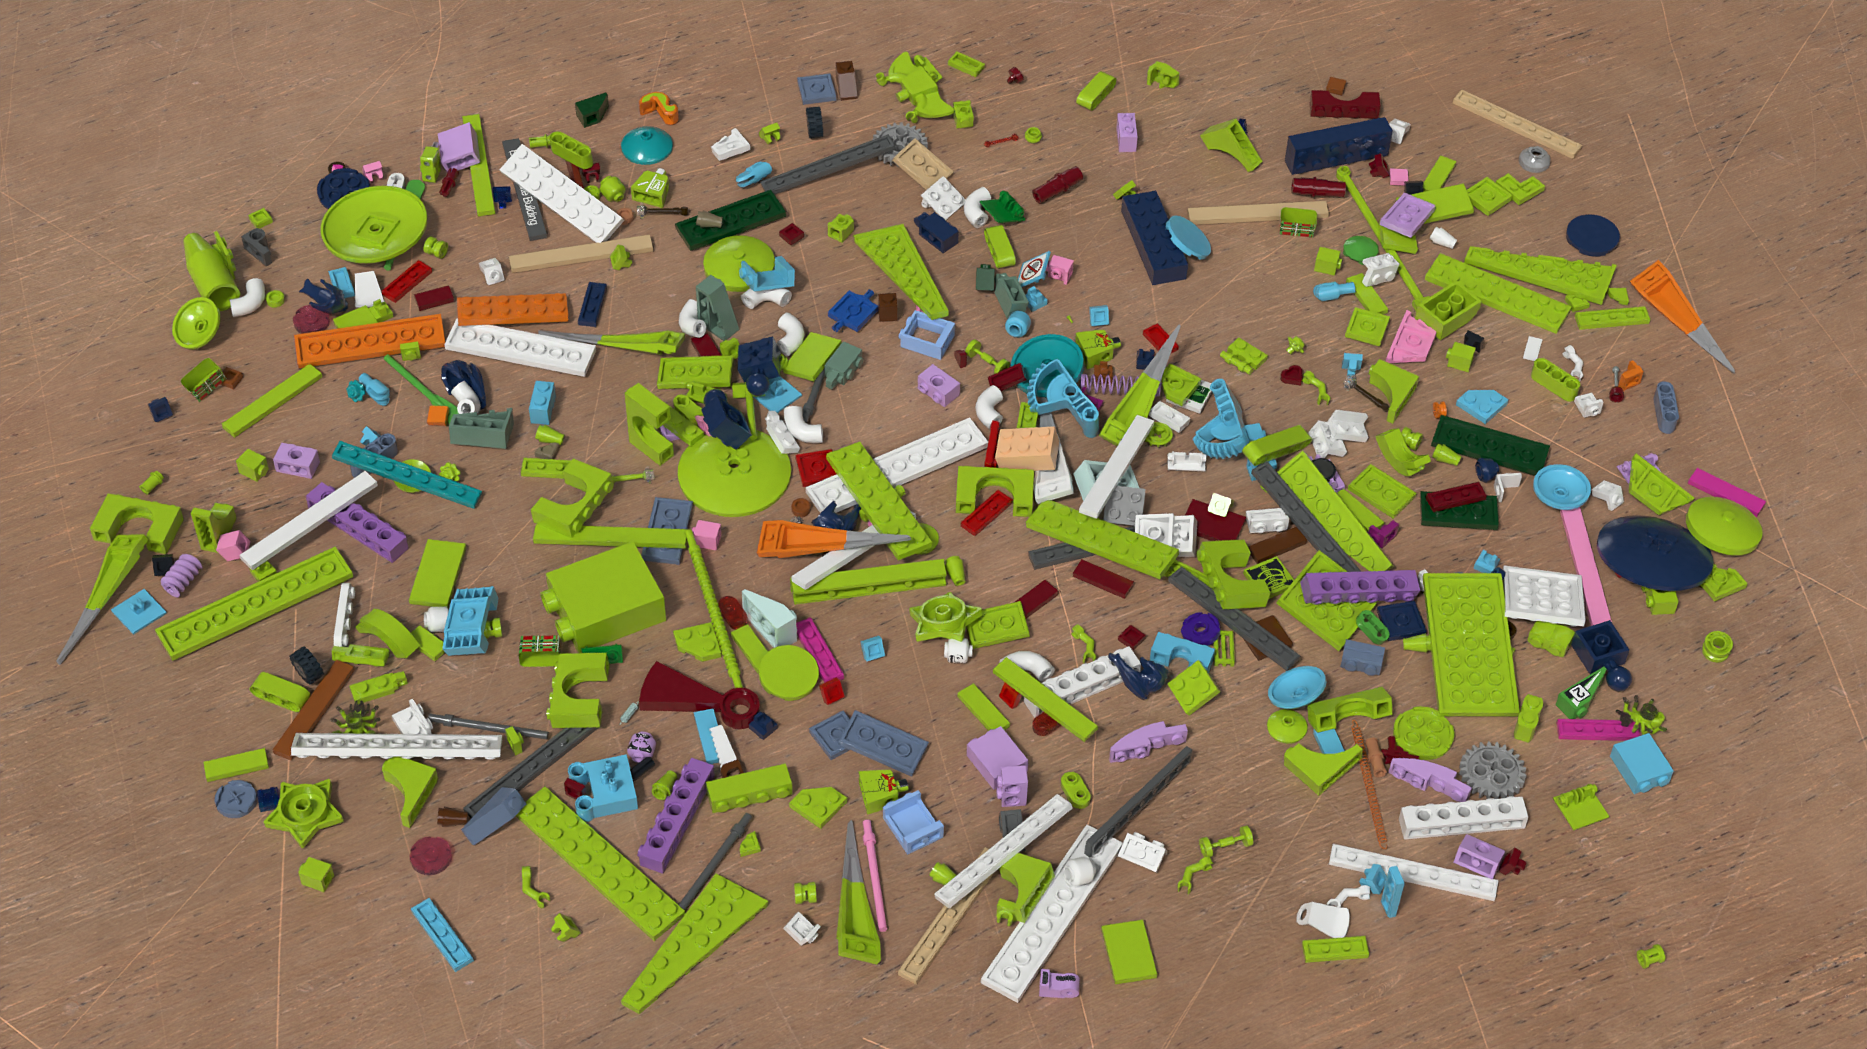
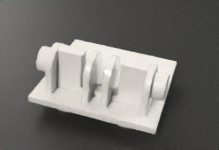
M944 176L921 194L923 198L922 206L924 208L931 206L945 220L962 207L966 201Z

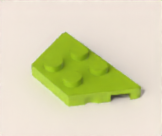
M1637 453L1632 457L1629 493L1660 516L1694 500L1691 494Z

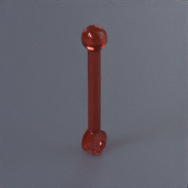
M1013 134L1011 137L995 141H985L984 146L990 147L992 144L1009 140L1017 141L1019 137L1017 134Z

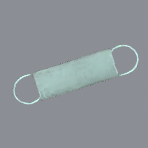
M632 703L620 717V720L626 723L638 709V706Z

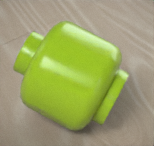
M607 176L601 181L600 192L607 201L619 202L624 198L626 187L618 177Z

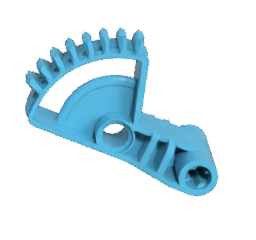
M1055 359L1047 365L1042 363L1041 369L1037 368L1036 374H1032V379L1029 380L1030 386L1027 387L1030 411L1041 415L1067 408L1082 427L1083 434L1088 438L1096 437L1099 433V412L1094 404L1082 393L1060 360ZM1058 370L1061 374L1055 377L1047 388L1048 402L1038 404L1036 392L1039 384L1048 374ZM1070 392L1074 393V395L1069 396L1067 394Z
M1216 379L1211 383L1210 390L1214 394L1219 414L1196 431L1193 441L1199 451L1211 458L1215 457L1218 459L1221 457L1225 459L1226 456L1231 458L1232 455L1237 457L1249 443L1242 419V409L1224 379ZM1213 438H1216V439H1219V440H1230V441L1223 442V443H1211V442H1209V441H1211Z

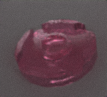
M311 305L303 306L293 316L294 328L301 334L324 331L330 323L329 314L311 307Z
M430 836L418 840L412 846L409 855L413 869L423 875H436L444 871L452 860L449 844L440 837L431 838Z

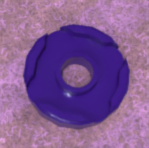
M1197 612L1184 620L1181 634L1183 639L1208 646L1218 639L1221 627L1218 619L1213 614ZM1200 627L1205 628V630L1201 632L1196 631Z

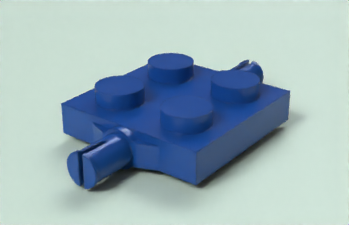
M868 289L864 295H859L849 290L828 311V317L837 321L832 326V329L838 332L843 326H846L858 332L878 311V305L869 300L874 295V292Z

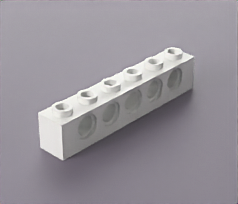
M1129 646L1124 649H1118L1113 653L1115 655L1119 653L1127 665L1140 672L1141 663ZM1107 655L1101 656L1093 662L1082 664L1074 670L1066 671L1055 678H1049L1042 684L1070 705L1118 685L1123 680L1118 668ZM1024 697V703L1035 719L1047 715Z
M1514 796L1501 799L1489 798L1479 801L1468 800L1457 803L1427 804L1424 806L1410 805L1402 807L1399 815L1404 840L1525 829L1528 820L1523 797Z

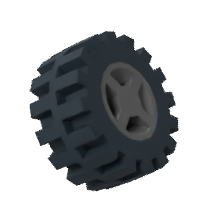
M820 106L806 108L809 138L823 137Z
M301 647L289 656L292 665L295 667L294 669L307 684L314 683L324 675L323 669L320 667L321 665L306 647Z

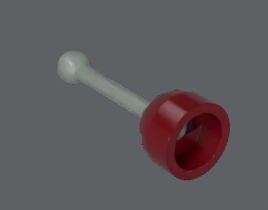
M1614 366L1612 371L1614 373L1615 386L1609 392V399L1612 402H1621L1624 399V391L1618 386V372L1620 369L1618 366Z

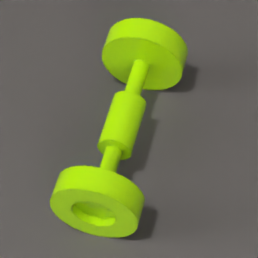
M976 339L972 340L966 347L965 352L970 358L979 354L981 359L990 365L994 364L996 366L994 374L1010 367V362L1006 359H1002L997 363L995 358L986 352L982 353L979 351L981 342Z
M1246 825L1240 827V836L1226 837L1219 839L1218 842L1213 844L1210 843L1208 837H1203L1199 839V845L1204 857H1212V848L1235 844V841L1242 840L1245 847L1252 846L1253 836L1250 828Z

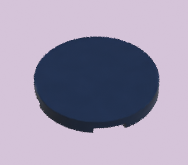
M340 168L331 171L332 173L319 181L317 194L320 203L326 209H329L340 198L356 190L370 187V183L357 170Z
M1586 214L1570 221L1566 230V239L1570 245L1579 250V253L1598 257L1605 256L1606 253L1617 248L1620 233L1616 225L1607 218Z

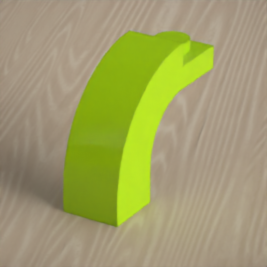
M1399 428L1389 429L1375 436L1385 459L1398 473L1404 476H1411L1424 470L1425 464L1431 462L1429 454L1416 455L1410 451Z
M374 608L359 620L360 623L355 627L359 633H371L379 637L391 649L396 658H407L420 646L402 623L380 609Z

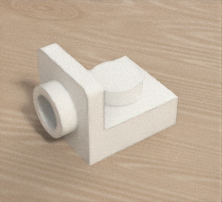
M1394 119L1389 123L1393 130L1391 141L1400 144L1404 134L1409 131L1411 124Z
M496 258L478 263L488 285L504 281L501 264Z
M1604 480L1591 489L1592 496L1607 501L1608 510L1612 511L1624 502L1622 489L1619 485Z

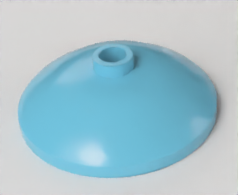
M1555 464L1546 466L1537 472L1533 482V489L1537 497L1546 505L1561 510H1571L1582 506L1587 502L1591 493V485L1587 477L1576 468L1567 465Z
M1301 666L1290 669L1279 675L1271 683L1268 689L1269 699L1273 705L1284 709H1296L1306 706L1322 694L1327 683L1326 676L1321 669L1313 666Z

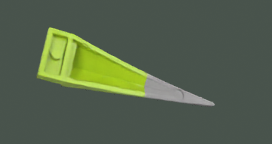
M1180 325L1175 328L1108 418L1099 434L1101 438L1118 446L1137 415L1148 418L1162 375L1180 330Z
M538 330L540 335L662 355L663 352L667 354L676 353L685 340V333L668 330L621 335L574 334Z
M144 534L117 535L107 548L98 578L86 607L56 660L59 665L141 557L139 553L144 549V545L149 540Z
M851 820L847 825L836 937L838 940V956L877 965L881 961L880 939L865 891L854 827Z

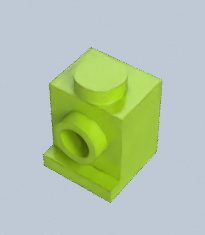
M970 100L953 102V117L956 129L973 127L974 116Z
M838 214L832 222L828 223V236L841 243L854 231V220L848 214Z

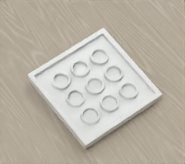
M1512 566L1503 567V570L1506 572L1503 579L1505 617L1584 627L1585 611L1582 575Z

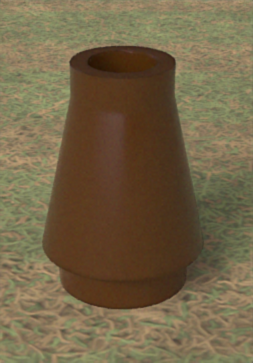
M444 806V808L438 809L437 824L442 825V827L466 825L468 812Z

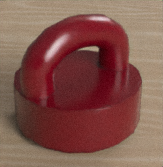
M1012 67L1008 71L1010 77L1007 79V83L1010 84L1015 81L1019 84L1024 80L1022 73L1016 67Z

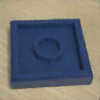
M1415 600L1377 607L1376 611L1380 621L1389 630L1388 641L1409 638L1427 632Z

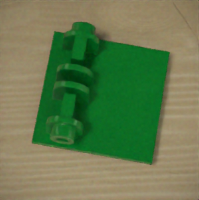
M1001 191L999 199L979 201L998 223L1026 220L1023 217L1025 213L1024 208L1007 191Z

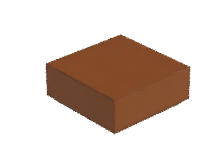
M1330 77L1326 91L1342 96L1347 80Z
M226 367L223 371L226 379L220 385L234 390L243 378V373Z

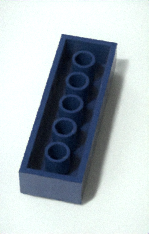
M1382 117L1288 136L1285 163L1290 173L1295 175L1374 159L1375 155L1380 153L1383 157L1388 156L1393 130L1387 119Z
M1157 191L1123 196L1121 212L1152 286L1187 279L1188 263L1183 252L1170 239L1172 235L1166 229V222L1169 219Z

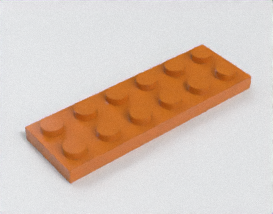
M566 293L457 298L458 326L568 322Z

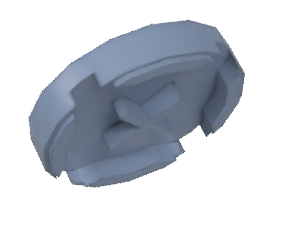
M232 780L224 787L222 785L218 789L214 802L218 812L223 816L240 818L249 814L257 804V794L250 783L242 780Z

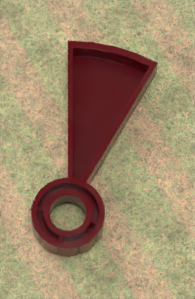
M656 661L649 670L641 688L639 707L640 711L698 712L713 708L714 712L720 713L722 721L728 727L747 729L754 720V716L760 712V701L757 694L747 688H733L722 695ZM737 705H744L749 708L744 714H735L731 711Z

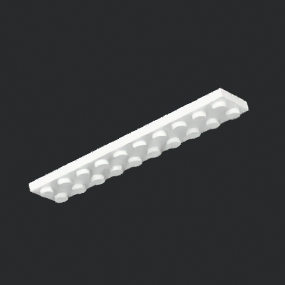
M967 418L878 456L873 460L894 488L897 485L907 483L988 447V441L971 418ZM837 474L806 487V494L820 513L833 500L837 504L834 510L835 513L858 504Z
M296 733L291 747V755H296L299 758L318 756L319 758H328L330 756H339L340 758H349L351 756L371 758L372 756H380L381 758L388 759L393 756H401L404 759L422 757L424 759H432L434 757H443L444 759H453L455 757L495 759L501 755L502 735Z
M1089 825L1085 826L1054 871V879L1026 922H1019L982 976L981 983L1017 1003L1020 1001L1120 852L1123 845L1122 842L1112 837L1092 857H1088L1084 854L1086 841L1097 829ZM1086 857L1095 865L1096 873L1091 883L1073 886L1065 880L1063 869L1068 860Z

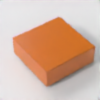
M430 406L427 424L447 426L449 407Z

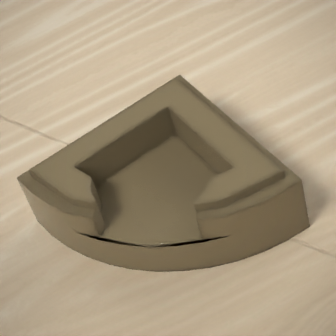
M549 443L550 445L542 448L539 447L534 452L535 457L554 459L560 448L559 443Z

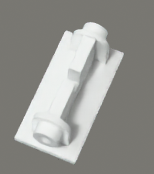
M1172 451V453L1167 455L1168 470L1205 471L1206 454L1200 452L1186 455V452Z

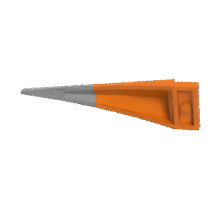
M1659 260L1630 280V284L1645 301L1735 374L1734 368L1691 306L1670 271Z
M784 520L763 521L757 554L759 557L777 556L778 558L908 541L911 540V537L909 535L831 529Z

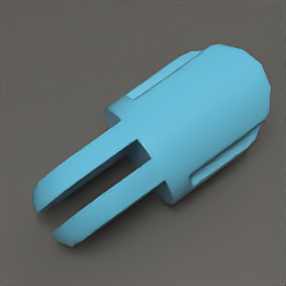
M760 161L753 164L736 177L737 185L739 187H746L752 183H757L771 173L772 166L767 162Z

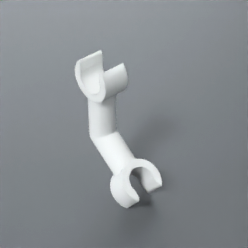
M1569 345L1564 348L1566 351L1562 354L1566 359L1570 358L1575 363V368L1570 375L1578 376L1580 382L1583 377V360L1575 354V349Z
M1370 886L1344 888L1335 899H1330L1327 905H1335L1341 908V904L1347 897H1359L1362 900L1370 899Z

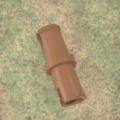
M1368 738L1365 742L1369 754L1367 757L1368 761L1372 765L1374 776L1378 778L1383 777L1387 773L1383 762V752L1380 751L1377 738Z

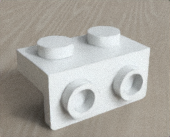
M1389 253L1363 259L1362 263L1368 270L1362 283L1368 287L1392 281L1399 263Z
M1281 508L1246 511L1245 516L1249 533L1280 532L1288 529L1289 517L1285 515Z

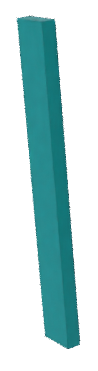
M339 441L332 454V459L472 509H475L482 495L481 490L343 441Z

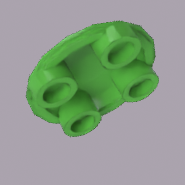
M1353 236L1344 243L1343 254L1364 265L1362 263L1363 259L1377 256L1378 245L1366 236Z

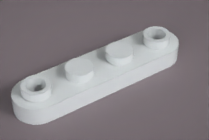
M342 583L334 631V646H348L347 630L351 628L349 614L353 613V603L351 600L355 598V587H352L351 583Z

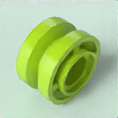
M1710 632L1703 643L1702 653L1711 662H1723L1730 655L1733 641L1725 632Z

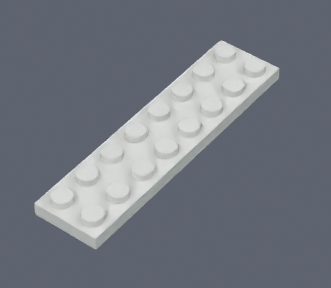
M523 144L500 169L501 173L595 243L607 241L624 221L621 216Z
M458 318L444 344L446 350L583 377L586 376L596 352V345L494 325L458 326Z

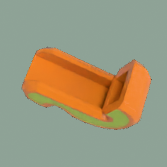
M648 93L639 100L640 115L643 116L656 110L665 124L674 125L678 122V107L676 104L670 105V99L665 93Z

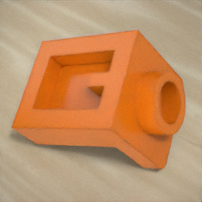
M1633 360L1629 361L1627 371L1621 374L1618 386L1625 391L1640 384L1644 371Z

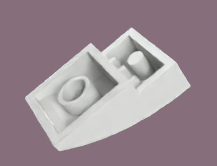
M1173 513L1136 515L1135 533L1179 549L1178 557H1196L1197 520L1194 515L1175 516Z

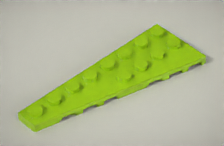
M904 224L853 235L854 242L931 320L949 316V310Z
M1470 246L1464 260L1466 264L1567 295H1575L1577 298H1584L1587 301L1600 305L1604 301L1617 266L1615 264H1612V266L1600 265V262H1595V264L1583 263V260L1568 261L1561 257L1545 255L1533 257L1527 256V253L1517 255L1510 254V251L1505 250L1503 252H1494V250L1473 246Z
M1303 450L1277 471L1279 476L1346 554L1369 571H1389L1394 567Z
M715 874L622 998L621 1004L641 1014L658 999L660 994L666 989L672 988L678 979L684 974L687 975L691 972V968L697 963L703 962L721 947L728 937L740 931V927L746 922L752 921L759 911L763 908L766 909L768 900Z

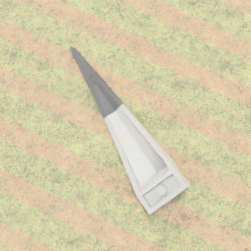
M1041 397V403L1048 402L1046 397ZM1051 412L1040 415V427L1055 426ZM1059 442L1055 470L1035 471L1033 487L1037 504L1074 493L1073 480L1061 442Z

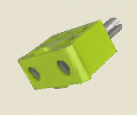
M433 142L432 147L426 146L422 156H420V171L422 172V180L425 182L436 183L441 171L438 142Z

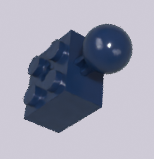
M773 336L744 343L738 347V372L744 383L746 382L748 392L754 396H762L767 393L770 387L769 379L780 377L781 351Z
M712 389L704 396L705 407L701 411L704 416L703 420L708 425L709 434L714 438H719L727 447L731 446L735 450L738 449L752 436L743 413L728 403L727 396L723 391Z
M1611 620L1575 631L1571 646L1588 673L1591 675L1605 667L1608 672L1606 682L1612 690L1620 692L1628 689L1632 683V675L1627 668L1620 665L1625 664L1629 648Z

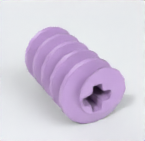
M182 554L179 560L171 566L170 571H167L165 576L161 578L162 587L171 596L178 598L180 592H184V586H189V581H193V575H198V569L202 570V564L194 556Z

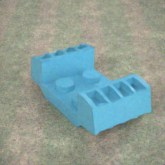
M494 586L456 590L454 599H451L444 628L443 650L448 656L486 653L489 642L484 636V629L488 612L497 610L498 596Z

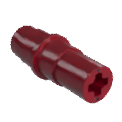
M1077 166L1067 169L1062 173H1056L1046 183L1033 189L1032 195L1035 201L1040 204L1053 196L1067 192L1070 187L1083 180V174Z
M1316 177L1292 179L1291 193L1307 195L1311 196V198L1315 196L1344 198L1346 182L1328 181L1326 179H1317Z

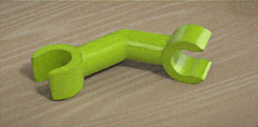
M1306 371L1303 374L1305 377L1302 379V382L1318 387V405H1320L1321 399H1324L1328 406L1330 396L1326 393L1325 383L1315 378L1311 371Z
M1075 625L1072 628L1073 632L1071 635L1075 639H1081L1086 643V652L1082 659L1083 663L1085 664V659L1088 657L1095 661L1094 640L1084 632L1080 625Z
M1210 856L1204 857L1198 863L1185 868L1183 879L1178 882V892H1180L1182 886H1187V894L1191 892L1190 881L1192 874L1200 870L1208 871L1212 869L1211 864L1213 862Z
M522 866L523 893L536 900L538 907L544 908V903L540 902V900L545 898L550 901L549 894L546 892L539 893L531 888V866Z

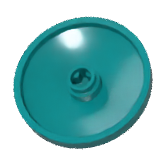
M1057 334L1040 335L1026 341L1016 350L1011 360V366L1018 363L1023 365L1027 379L1017 384V387L1027 394V387L1030 386L1029 380L1032 379V374H1036L1037 368L1041 369L1042 363L1047 365L1055 359L1060 360L1072 379L1077 383L1084 371V358L1080 347L1070 338ZM1054 370L1041 381L1036 397H1047V388L1050 382L1061 374L1058 370Z

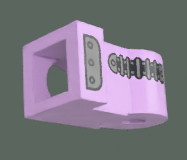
M1041 969L1040 997L1074 998L1079 995L1080 978L1078 975L1073 973H1050L1049 969Z

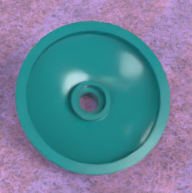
M654 126L635 128L629 131L621 142L623 155L629 161L641 165L659 163L665 160L673 149L671 136L666 131Z

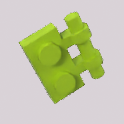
M1238 337L1228 347L1227 352H1221L1220 357L1225 359V362L1229 365L1233 364L1238 367V370L1242 373L1246 372L1250 375L1253 369L1257 370L1267 361L1268 355Z

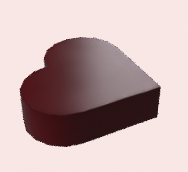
M1298 365L1290 366L1289 369L1281 372L1280 380L1285 384L1301 386L1302 368Z

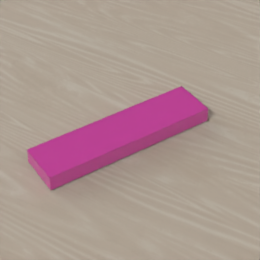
M1699 468L1694 471L1688 481L1689 485L1714 497L1729 499L1744 506L1755 517L1759 515L1766 503L1765 500Z
M811 617L797 622V636L805 650L816 660L819 674L824 683L835 677L840 680L844 679L842 670Z
M1557 719L1556 722L1558 739L1626 741L1640 736L1639 725L1636 732L1633 733L1632 728L1635 722L1630 720Z

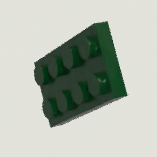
M1420 492L1421 525L1498 530L1497 496L1487 495L1486 500L1433 512L1426 500V494L1432 492Z

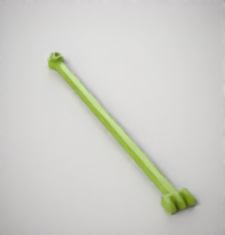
M1340 166L1337 169L1336 178L1346 182V188L1381 243L1378 221L1352 181L1349 167ZM1384 249L1386 253L1392 255L1399 263L1397 271L1415 299L1412 302V306L1417 311L1418 304L1430 296L1423 297L1397 252Z

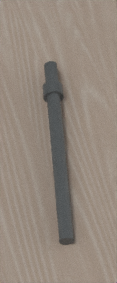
M825 368L816 378L808 401L803 406V420L805 423H808L809 417L814 412V403L825 376Z
M429 714L428 716L431 722L441 723L443 726L448 727L455 725L506 733L505 729L512 727L456 718L450 714H445V716ZM513 726L516 733L520 732L521 736L548 739L549 732Z
M745 813L739 823L732 827L730 830L731 834L679 903V906L684 911L736 839L740 838L745 832L744 828L752 819L749 813Z

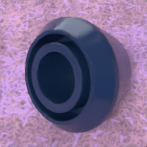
M1479 458L1476 461L1475 469L1480 481L1487 483L1496 477L1499 472L1497 462L1488 458Z

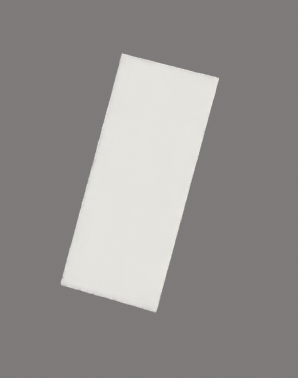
M1529 336L1523 359L1531 361L1537 359L1542 339Z

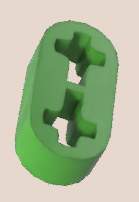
M1364 610L1356 617V624L1374 644L1381 645L1389 638V630L1371 611Z

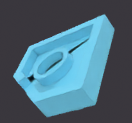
M1468 390L1457 400L1456 406L1486 424L1508 404L1509 399L1495 390Z

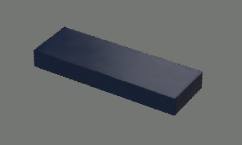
M589 282L578 318V325L597 326L607 284Z

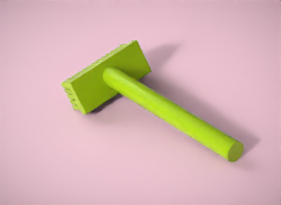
M746 382L733 383V398L746 397L748 427L752 434L750 439L756 440L757 431L753 397L758 396L748 392Z

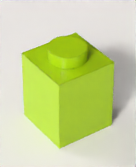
M1319 247L1314 271L1335 276L1336 270L1340 269L1342 259H1340L1341 251Z
M1454 342L1453 347L1449 348L1446 354V358L1449 359L1447 366L1469 372L1476 348Z
M247 449L236 460L239 473L256 482L262 476H265L269 470L266 457L250 449Z
M308 857L298 871L302 885L321 892H325L334 877L331 864Z

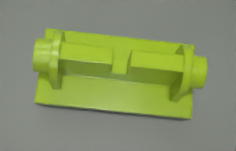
M921 55L914 57V66L917 68L922 66L935 83L943 78L926 57L923 58Z
M695 381L689 382L687 385L689 391L686 396L693 401L704 404L706 393L715 388L708 386L704 388V385L698 384Z

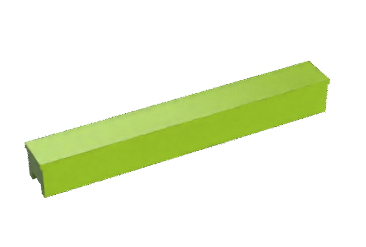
M937 559L833 572L806 590L793 583L791 577L790 590L793 595L794 605L946 586L945 560Z

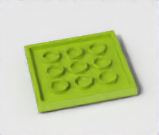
M1318 550L1276 604L1337 651H1340L1346 639L1348 640L1358 628L1356 617L1364 610L1371 611L1378 601L1368 603L1367 601H1359L1357 603L1340 602L1338 604L1327 602L1317 605L1305 603L1300 582L1306 573L1347 572Z

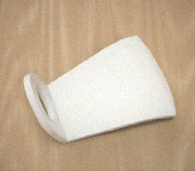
M375 272L356 273L355 307L360 308L364 305L372 307L373 302L378 299L384 302Z
M1316 902L1305 903L1300 907L1297 913V923L1299 925L1309 924L1332 938H1343L1346 936L1350 921V914L1347 908ZM1306 909V916L1301 920L1302 912Z

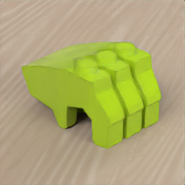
M1156 61L1153 65L1149 66L1147 85L1151 86L1156 81L1160 83V89L1164 87L1175 88L1179 85L1180 72L1166 63Z

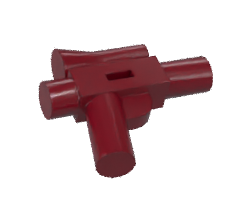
M1395 736L1388 737V749H1381L1384 757H1386L1385 764H1391L1393 758L1419 759V756L1408 754V752L1403 751L1402 747L1396 746Z

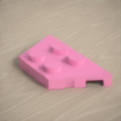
M1406 310L1386 357V362H1425L1436 337V331L1427 326L1421 319L1416 320L1411 316L1412 312Z

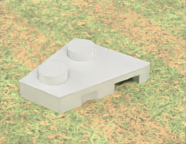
M736 128L731 130L732 134L729 137L724 136L719 142L711 146L712 153L719 161L750 150V144Z

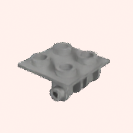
M1116 486L1105 505L1103 520L1114 524L1135 526L1136 515H1143L1146 489Z

